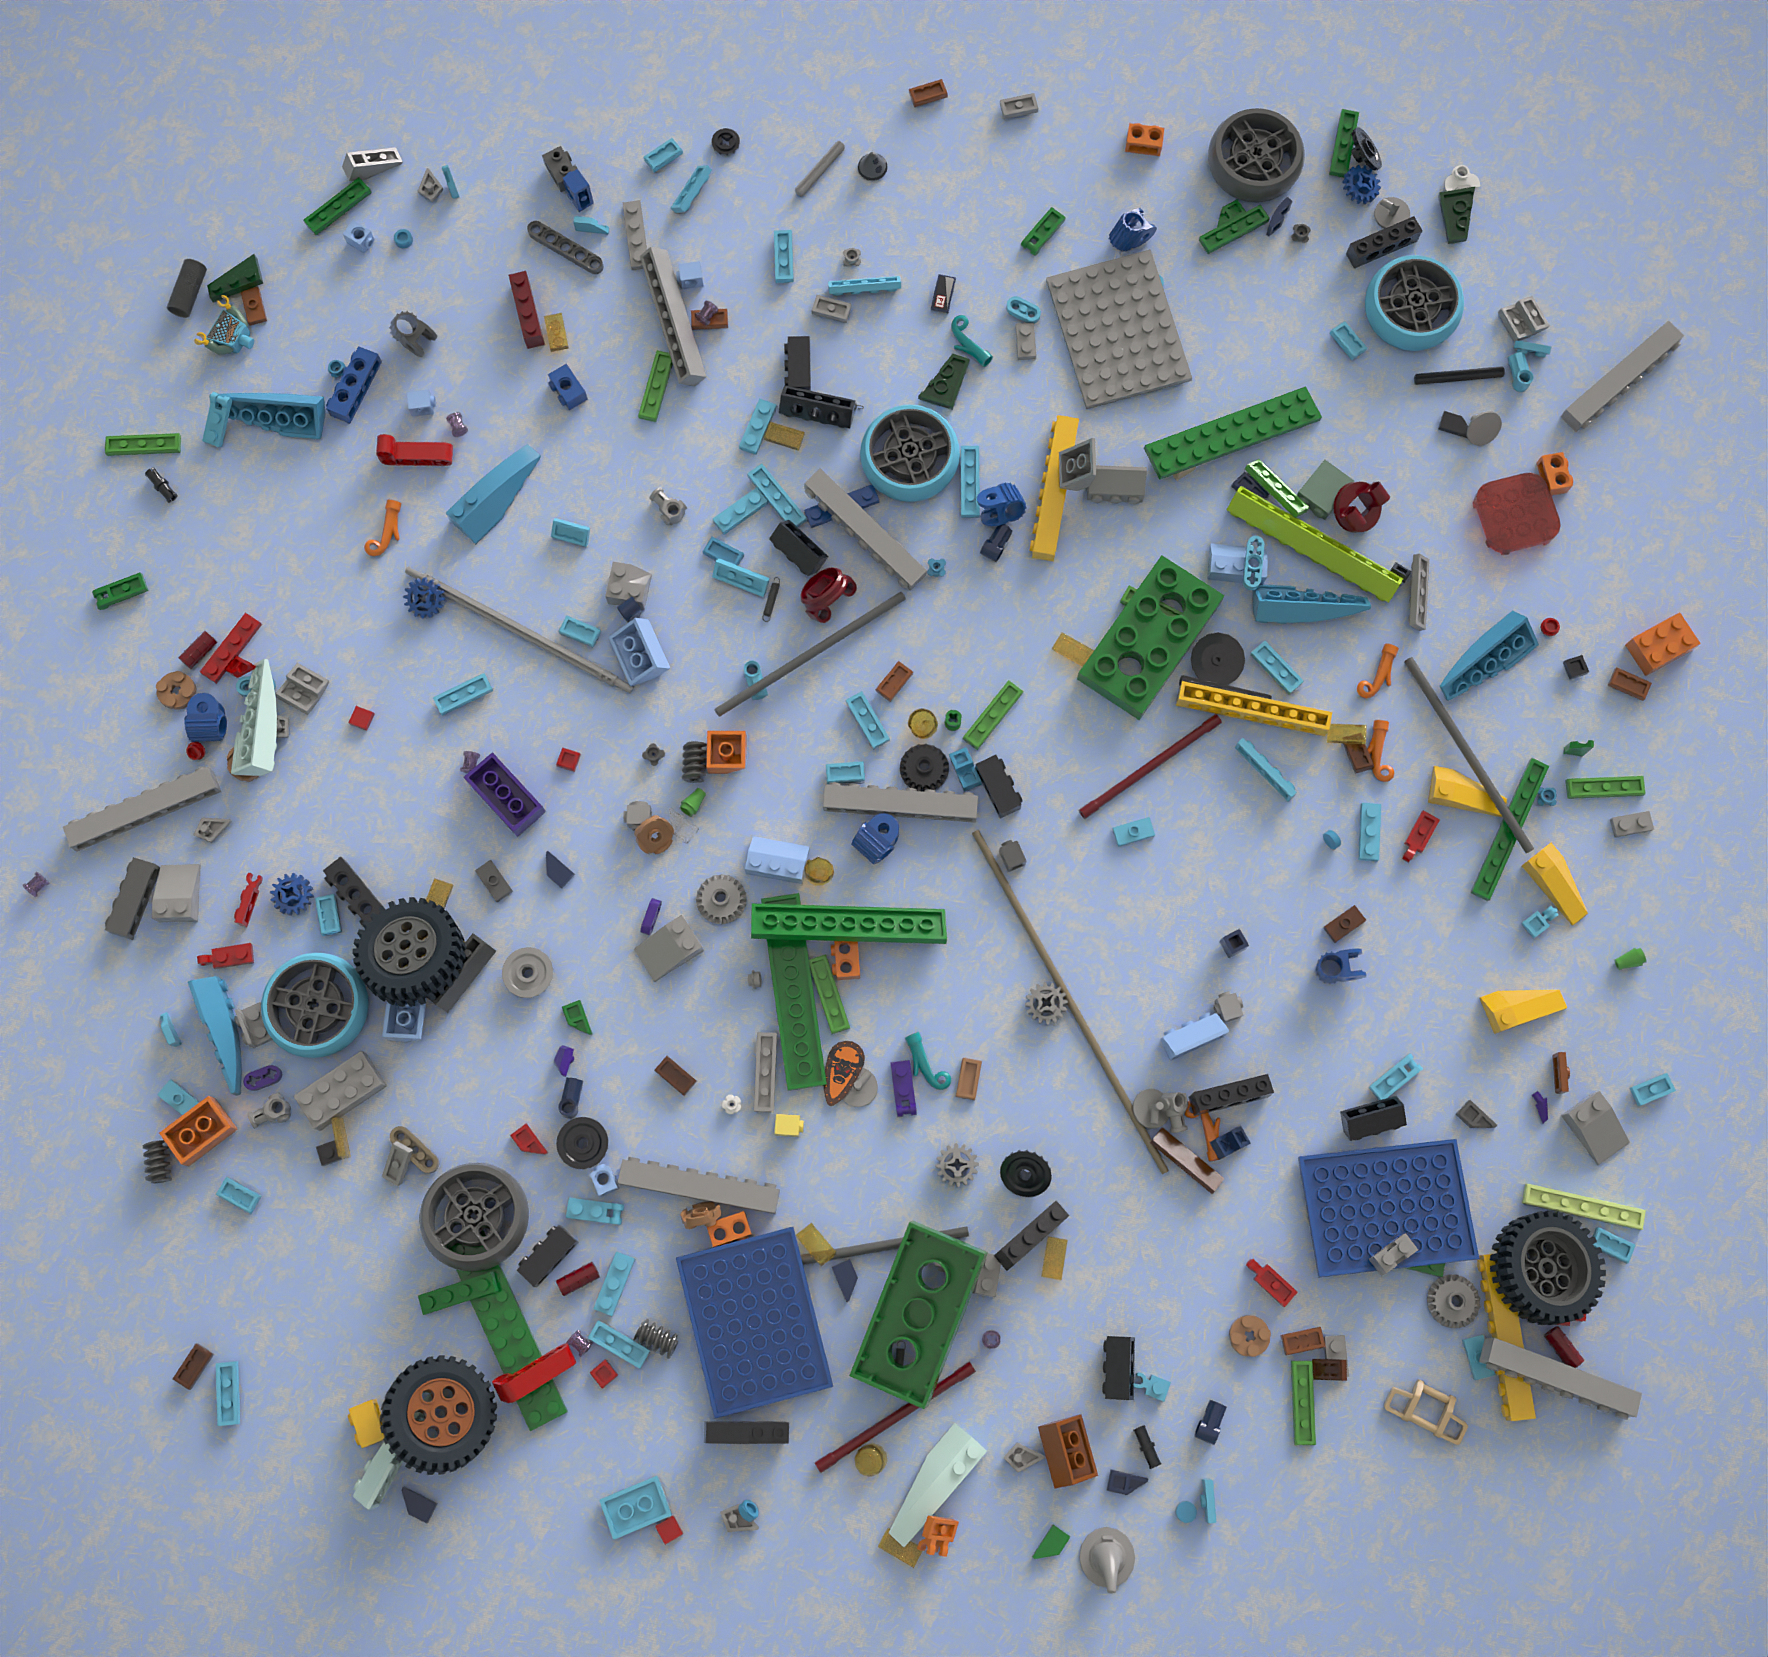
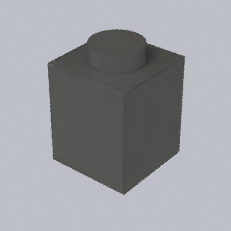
M1012 840L1001 844L1002 847L999 848V854L1007 872L1026 865L1027 861L1018 841L1012 842Z

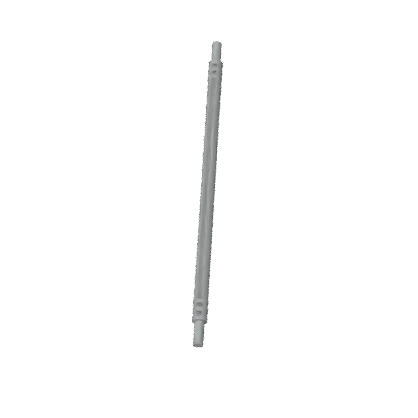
M410 567L406 568V574L415 579L419 578L421 582L424 577H427L428 582L434 579V585L440 584L438 590H444V593L441 595L607 684L615 685L628 693L632 692L634 687L618 679V676L428 574H422Z

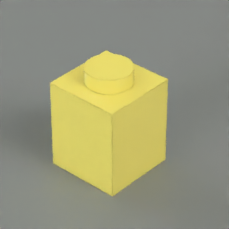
M776 1114L775 1136L799 1137V1132H803L804 1121L800 1120V1115Z

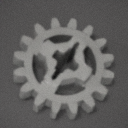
M1044 982L1043 987L1036 984L1037 990L1031 988L1030 992L1032 995L1026 996V999L1030 1000V1002L1025 1003V1007H1030L1027 1013H1033L1032 1020L1034 1021L1038 1018L1039 1024L1043 1020L1046 1021L1047 1025H1049L1050 1020L1057 1023L1056 1017L1062 1019L1063 1015L1061 1012L1067 1011V1008L1063 1007V1005L1068 1004L1067 1000H1063L1066 994H1060L1061 987L1055 989L1054 983L1050 987L1047 986L1046 982ZM1050 991V994L1043 995L1041 992ZM1057 997L1060 1001L1059 1009L1054 1004ZM1034 998L1037 1002H1039V1006L1036 1010L1033 1006ZM1051 999L1050 1007H1043L1042 1001H1048ZM1044 1013L1052 1014L1051 1016H1042Z
M955 1143L953 1149L948 1145V1151L941 1150L940 1152L943 1156L937 1157L940 1164H937L936 1168L941 1169L937 1175L944 1176L942 1182L949 1180V1186H952L953 1182L956 1183L957 1187H960V1182H963L966 1186L967 1179L974 1180L971 1174L978 1173L974 1169V1167L979 1166V1163L974 1162L977 1155L971 1156L972 1149L970 1148L966 1151L964 1144L961 1148H958V1144ZM953 1153V1158L948 1162H944L945 1158ZM960 1153L965 1154L969 1160L965 1161L960 1157ZM955 1160H958L959 1164L963 1165L958 1171L955 1167L949 1166L954 1164ZM964 1169H970L969 1173L962 1178L961 1173ZM945 1170H950L954 1174V1178L950 1177Z

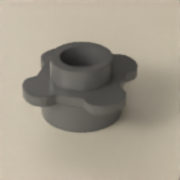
M1305 224L1294 225V233L1291 235L1292 240H1299L1303 243L1308 242V234L1311 231L1310 227Z
M654 743L650 744L646 751L642 753L643 759L649 760L653 766H656L660 758L665 756L664 750H660Z

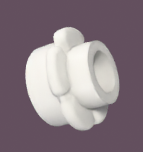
M728 1095L722 1102V1108L728 1114L737 1113L741 1109V1100L738 1096Z

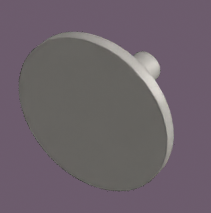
M1383 198L1376 205L1374 217L1379 226L1385 229L1410 218V209L1399 198Z
M1485 411L1477 416L1473 415L1467 428V438L1472 444L1478 446L1490 443L1501 430L1502 421L1500 416L1493 411Z
M862 1068L854 1085L843 1100L854 1107L868 1105L873 1101L878 1090L875 1076L869 1070Z
M1146 1089L1140 1092L1134 1099L1133 1114L1138 1123L1146 1128H1159L1169 1119L1166 1113L1161 1111L1164 1105L1162 1102H1159L1158 1098H1161L1163 1093L1159 1090Z

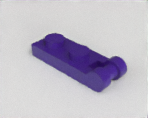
M910 1060L890 1062L897 1117H903L904 1114L917 1115ZM909 1101L910 1106L902 1107L901 1102Z

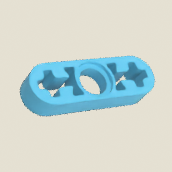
M1252 536L1246 545L1243 586L1248 590L1257 589L1261 583L1265 543L1259 536ZM1253 542H1257V545H1258V548H1257V550H1256V554L1253 553V551H1254ZM1256 559L1259 566L1251 567L1248 561ZM1251 573H1254L1253 580L1256 581L1254 584H1250L1249 581Z

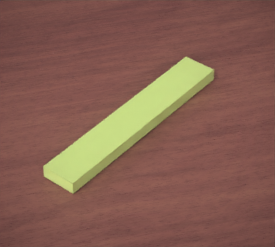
M1525 1184L1522 1204L1637 1230H1643L1646 1210L1532 1184Z

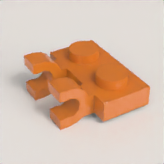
M928 1515L922 1534L925 1539L919 1542L917 1549L925 1551L927 1546L926 1553L934 1555L940 1547L939 1555L947 1557L948 1544L954 1540L959 1521Z

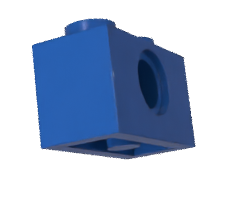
M578 169L568 172L563 177L567 196L578 212H581L594 204L590 186Z
M567 363L548 374L550 380L548 385L553 392L557 391L559 394L557 398L562 406L566 405L571 410L588 400L585 390ZM565 386H570L569 389L563 390Z

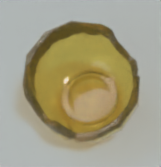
M920 708L910 714L908 726L914 736L920 739H927L932 737L937 731L938 721L930 710Z
M816 857L813 860L808 859L804 867L806 879L816 886L829 883L834 875L833 865L827 859Z
M875 1443L861 1447L854 1458L855 1467L859 1473L867 1477L881 1473L888 1461L887 1453L883 1447Z

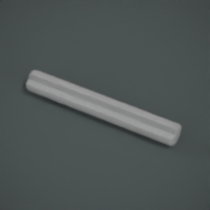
M837 141L795 188L797 195L803 196L845 149V145L841 141Z

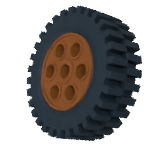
M439 1355L437 1359H433V1356L427 1357L425 1361H422V1359L416 1361L413 1366H408L403 1373L401 1372L386 1393L381 1407L382 1414L380 1415V1422H382L380 1427L381 1433L385 1434L383 1440L385 1445H390L389 1452L391 1454L395 1453L398 1456L396 1460L399 1463L401 1461L407 1463L405 1467L408 1469L414 1467L416 1468L415 1472L418 1473L427 1471V1475H433L435 1472H438V1475L445 1474L447 1471L451 1473L472 1461L489 1442L490 1435L495 1429L494 1422L497 1420V1414H495L497 1402L493 1403L495 1393L489 1390L491 1386L489 1380L484 1382L483 1378L485 1375L482 1372L477 1374L474 1371L477 1367L473 1364L470 1367L466 1366V1360L461 1359L460 1362H457L454 1356L445 1359V1355ZM443 1390H451L452 1398L444 1397ZM427 1392L431 1394L432 1401H424L422 1393ZM462 1405L465 1408V1414H458L456 1406ZM442 1409L445 1412V1417L438 1418L435 1415V1410ZM414 1413H422L424 1415V1421H416L414 1418ZM455 1425L458 1433L455 1435L450 1434L448 1426ZM430 1428L435 1429L437 1437L430 1438L427 1435V1430Z

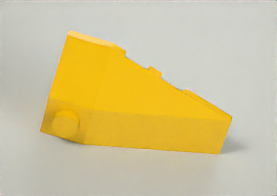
M1433 766L1428 803L1502 817L1483 785L1453 769ZM1501 796L1504 802L1507 803V798Z
M1549 843L1521 865L1571 925H1574L1588 914L1564 857L1552 843Z
M1560 990L1496 991L1479 998L1494 1034L1567 1008Z

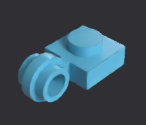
M1550 906L1542 912L1544 916L1537 911L1521 924L1534 939L1550 927L1546 919L1550 922L1559 915L1556 912L1558 910L1556 907Z

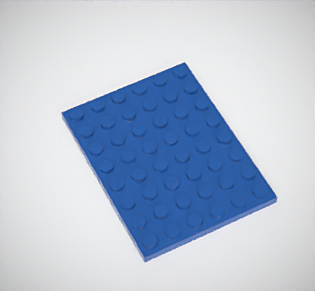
M1457 1139L1298 1157L1318 1278L1377 1271L1369 1258L1405 1233L1417 1247L1418 1251L1401 1261L1393 1269L1479 1259Z
M794 1227L676 1257L714 1419L833 1387Z

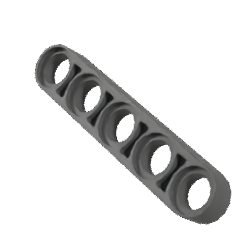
M532 221L528 224L529 236L535 241L592 274H599L603 271V261L596 254L539 221ZM533 227L541 228L540 232L535 234L531 232V229ZM550 235L555 236L553 242H547L546 238ZM563 244L570 245V249L567 251L561 250V246ZM578 253L585 254V257L581 260L575 258ZM597 261L600 265L598 268H591V263Z

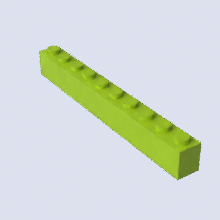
M1242 486L1236 491L1226 509L1232 516L1240 517L1249 526L1261 529L1265 535L1275 537L1281 544L1289 545L1298 554L1310 557L1314 563L1324 565L1328 571L1343 576V579L1347 582L1357 584L1361 590L1371 592L1381 601L1389 603L1403 580L1402 577L1304 521L1295 518L1288 512Z

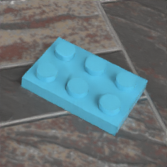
M658 1475L599 1500L613 1540L672 1516Z

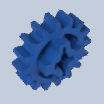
M1357 165L1355 168L1352 167L1344 175L1345 179L1342 181V183L1346 184L1343 190L1348 191L1346 196L1351 195V201L1356 199L1357 204L1361 202L1363 204L1371 203L1379 195L1378 191L1381 189V186L1377 185L1381 181L1375 178L1378 174H1372V169L1367 170L1366 165L1362 168L1360 165Z
M424 577L421 582L417 578L415 583H409L411 588H405L408 594L404 595L403 598L407 599L408 602L404 603V605L410 606L408 612L415 611V617L421 614V619L426 618V615L431 618L433 613H439L437 608L444 607L440 603L445 600L444 597H441L444 590H438L440 584L434 585V579L428 582L427 577ZM420 586H427L429 589L425 590ZM428 594L425 599L426 601L420 602L423 598V595ZM423 606L429 610H421L419 607Z
M292 873L291 877L284 874L283 880L277 878L278 885L272 884L275 891H270V894L274 895L270 899L271 902L276 903L274 907L280 909V912L283 914L287 911L289 916H292L293 911L297 915L300 914V909L306 911L305 905L312 904L309 898H314V895L310 893L314 889L312 886H308L310 882L307 879L304 880L302 875H299L297 878L295 873ZM286 892L295 893V895H297L298 897L289 896V894Z

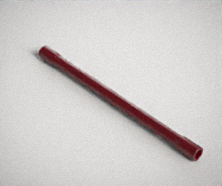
M1214 714L1198 728L1104 794L1078 810L1080 815L1084 819L1088 818L1104 804L1205 733L1219 726L1222 723L1220 717Z
M970 1361L937 1383L931 1400L956 1383L974 1374L976 1371ZM908 1402L846 1444L828 1453L815 1462L819 1472L822 1473L835 1465L837 1461L920 1407Z

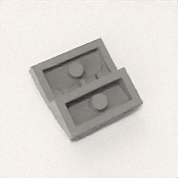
M1533 296L1518 300L1516 304L1501 308L1498 311L1514 342L1531 337L1550 326Z
M297 663L286 675L287 680L275 694L276 698L308 715L323 695L329 680Z

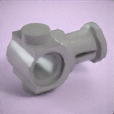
M661 487L654 490L650 495L649 499L658 504L659 511L663 514L660 517L666 525L670 524L672 526L682 520L687 507L681 500L677 501V499L672 497L668 498ZM673 510L678 511L675 515L669 514Z
M1164 1093L1158 1100L1164 1105L1161 1111L1166 1113L1167 1117H1170L1171 1133L1188 1130L1183 1116L1188 1107L1186 1093Z
M280 1093L269 1096V1100L263 1104L262 1109L247 1113L254 1129L259 1124L268 1120L270 1122L278 1120V1123H282L290 1119V1104L285 1101L284 1097H281ZM279 1103H282L283 1109L281 1112L277 1113L276 1106Z

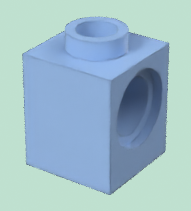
M352 221L343 233L346 242L363 253L372 247L375 240L369 229L355 221Z
M700 261L678 264L679 271L676 272L677 282H681L682 289L704 286Z
M429 389L407 392L408 409L412 417L434 414L433 407H436L435 396L431 395Z
M602 1164L593 1168L594 1172L590 1173V1176L600 1197L620 1189L610 1166ZM603 1174H607L609 1177V1181L605 1185L599 1183V1178Z

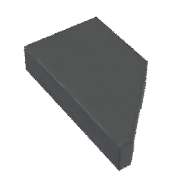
M1468 1100L1456 1113L1469 1128L1497 1127V1124L1471 1100Z

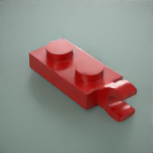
M1424 810L1420 813L1404 842L1409 847L1402 857L1403 860L1409 863L1416 851L1419 853L1423 852L1440 819Z
M252 873L246 875V881L249 885L242 891L240 906L234 914V922L240 926L248 927L259 894L258 888L263 881L261 875L257 876L256 881H252Z
M251 943L211 949L212 955L197 956L198 964L201 966L213 964L214 969L254 963L253 946Z
M1250 1259L1246 1263V1266L1257 1274L1253 1280L1281 1306L1285 1307L1298 1293L1268 1264L1261 1267L1254 1259Z

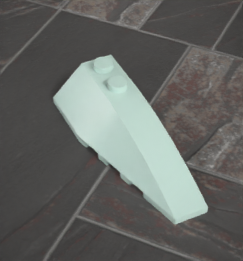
M267 659L254 663L256 668L252 670L248 686L251 688V692L247 695L244 702L247 705L246 712L240 718V723H243L241 732H237L235 737L231 774L262 776L272 772L275 765L274 753L277 747L276 698Z
M431 1394L423 1400L426 1402L432 1401ZM414 1413V1418L416 1421H424V1415L422 1413ZM383 1443L373 1460L370 1459L367 1462L363 1478L358 1479L353 1488L355 1490L353 1497L369 1510L379 1507L403 1461L399 1463L396 1460L398 1456L395 1453L391 1454L389 1452V1444L385 1445Z
M956 1423L951 1426L928 1453L889 1531V1534L903 1547L924 1526L928 1515L932 1516L987 1452Z

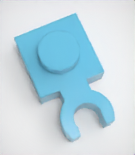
M1137 1372L1136 1375L1142 1378V1383H1134V1387L1139 1389L1144 1387L1146 1388L1144 1394L1164 1402L1171 1382L1151 1375L1148 1380L1143 1373Z

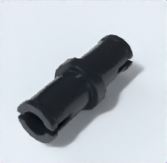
M154 467L145 472V476L154 484V489L159 491L168 503L177 498L178 495L168 485V481L163 479Z
M1143 1425L1133 1429L1141 1446L1139 1448L1140 1452L1143 1451L1149 1469H1152L1162 1463L1155 1451V1443L1151 1441L1145 1428L1146 1426Z

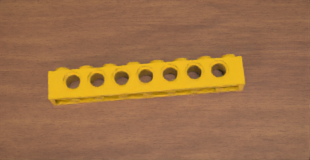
M1182 681L1179 687L1176 706L1325 736L1328 733L1332 718V712L1184 681Z

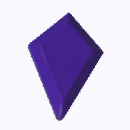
M562 1045L556 1053L554 1064L560 1074L566 1077L569 1065L574 1061V1056H572L574 1049Z

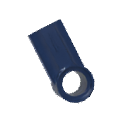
M1005 524L997 526L990 539L985 541L980 554L997 562L1013 530Z
M630 597L617 607L628 623L634 618H640V611L642 609L633 597Z
M566 1077L562 1099L558 1105L559 1112L567 1119H572L578 1114V1104L584 1082L572 1077ZM567 1104H572L573 1110L565 1113L564 1107Z
M1209 1400L1203 1419L1197 1425L1194 1437L1215 1445L1227 1406Z

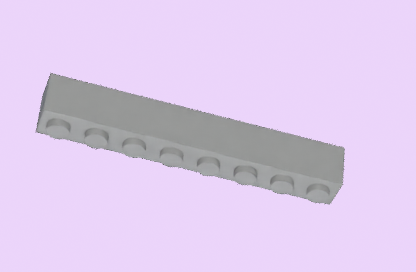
M649 247L640 255V259L679 384L696 386L707 376L668 252L665 249Z
M1667 321L1572 403L1560 417L1575 432L1581 427L1585 429L1592 422L1590 419L1594 416L1598 418L1605 411L1603 409L1605 406H1612L1618 400L1616 397L1619 394L1623 396L1630 389L1629 386L1632 383L1636 385L1643 378L1642 374L1645 372L1650 373L1656 367L1655 363L1657 361L1661 363L1668 357L1670 350L1674 352L1682 344L1680 341L1684 335L1670 321Z
M821 468L804 483L806 495L818 501V506L824 512L828 511L836 524L844 526L845 532L850 537L854 536L862 549L870 551L872 553L871 557L877 563L881 562L889 575L896 576L899 579L898 583L903 588H908L911 591L926 576L927 570Z
M200 767L194 773L177 777V780L161 783L159 787L153 790H144L141 792V795L125 798L123 802L108 805L102 811L91 812L83 819L72 820L68 825L63 826V830L70 848L80 851L220 793L221 789L214 771L209 767Z
M831 782L829 785L825 784L823 810L827 812L867 815L885 813L894 817L976 823L978 796H974V793L964 792L961 795L955 794L953 791L936 793L935 790L927 789L924 792H920L914 788L898 790L897 787H886V789H880L875 785H868L866 788L860 787L858 784L841 786L840 783Z
M628 1157V1160H622L618 1184L776 1214L780 1189H776L777 1185L765 1183L764 1186L756 1185L757 1181L745 1179V1182H739L737 1177L726 1175L725 1179L718 1178L717 1173L706 1172V1175L698 1174V1170L691 1168L681 1171L678 1170L679 1166L667 1164V1168L660 1167L659 1162L648 1161L647 1164L639 1163L640 1159Z
M1485 1338L1479 1362L1486 1364L1487 1369L1505 1371L1504 1375L1508 1377H1521L1523 1382L1536 1385L1537 1383L1542 1385L1541 1389L1549 1392L1558 1391L1560 1396L1568 1399L1577 1398L1580 1404L1587 1406L1593 1404L1597 1406V1410L1606 1413L1614 1412L1616 1417L1628 1420V1417H1637L1642 1393L1497 1338Z

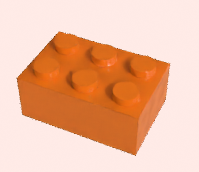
M1679 612L1633 637L1625 646L1644 675L1647 676L1693 651L1701 643Z
M207 1096L159 1132V1134L180 1164L190 1166L238 1129L217 1099Z

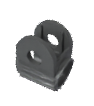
M402 311L400 314L397 313L390 322L391 326L389 329H391L390 334H392V338L400 341L406 349L418 357H423L424 351L415 342L417 338L422 334L429 341H435L438 337L427 324L417 319L413 312ZM397 320L409 322L412 327V333H402L397 328Z

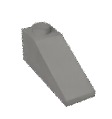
M396 147L346 153L342 168L349 181H354L358 177L363 180L401 165L403 161Z

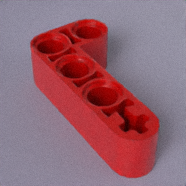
M380 434L377 436L376 455L380 462L385 465L450 466L452 465L453 445L446 442H396L393 436Z
M565 1343L513 1374L506 1373L498 1376L492 1381V1384L500 1401L513 1403L575 1365L576 1360L569 1345Z

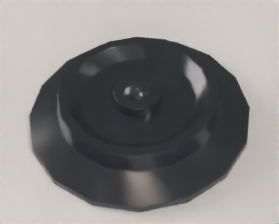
M1220 632L1207 634L1199 639L1192 649L1191 665L1198 679L1229 685L1240 676L1244 669V650L1239 642L1229 634Z

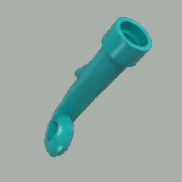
M964 315L956 316L952 320L951 329L962 346L955 345L954 348L971 355L982 367H986L992 361L993 356L961 332L968 326V318ZM960 321L964 322L963 325L958 326Z
M916 1032L905 1037L913 1057L914 1076L918 1075L920 1068L923 1076L932 1087L939 1090L948 1088L951 1084V1076L945 1071L938 1072L935 1076L933 1075L920 1033ZM940 1076L946 1078L945 1083L940 1084L937 1082Z

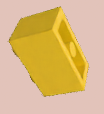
M372 1399L349 1408L350 1414H348V1419L351 1426L354 1425L356 1433L354 1437L358 1446L366 1448L383 1441L385 1434L381 1433L380 1429L382 1426V1422H380L381 1411L377 1399Z

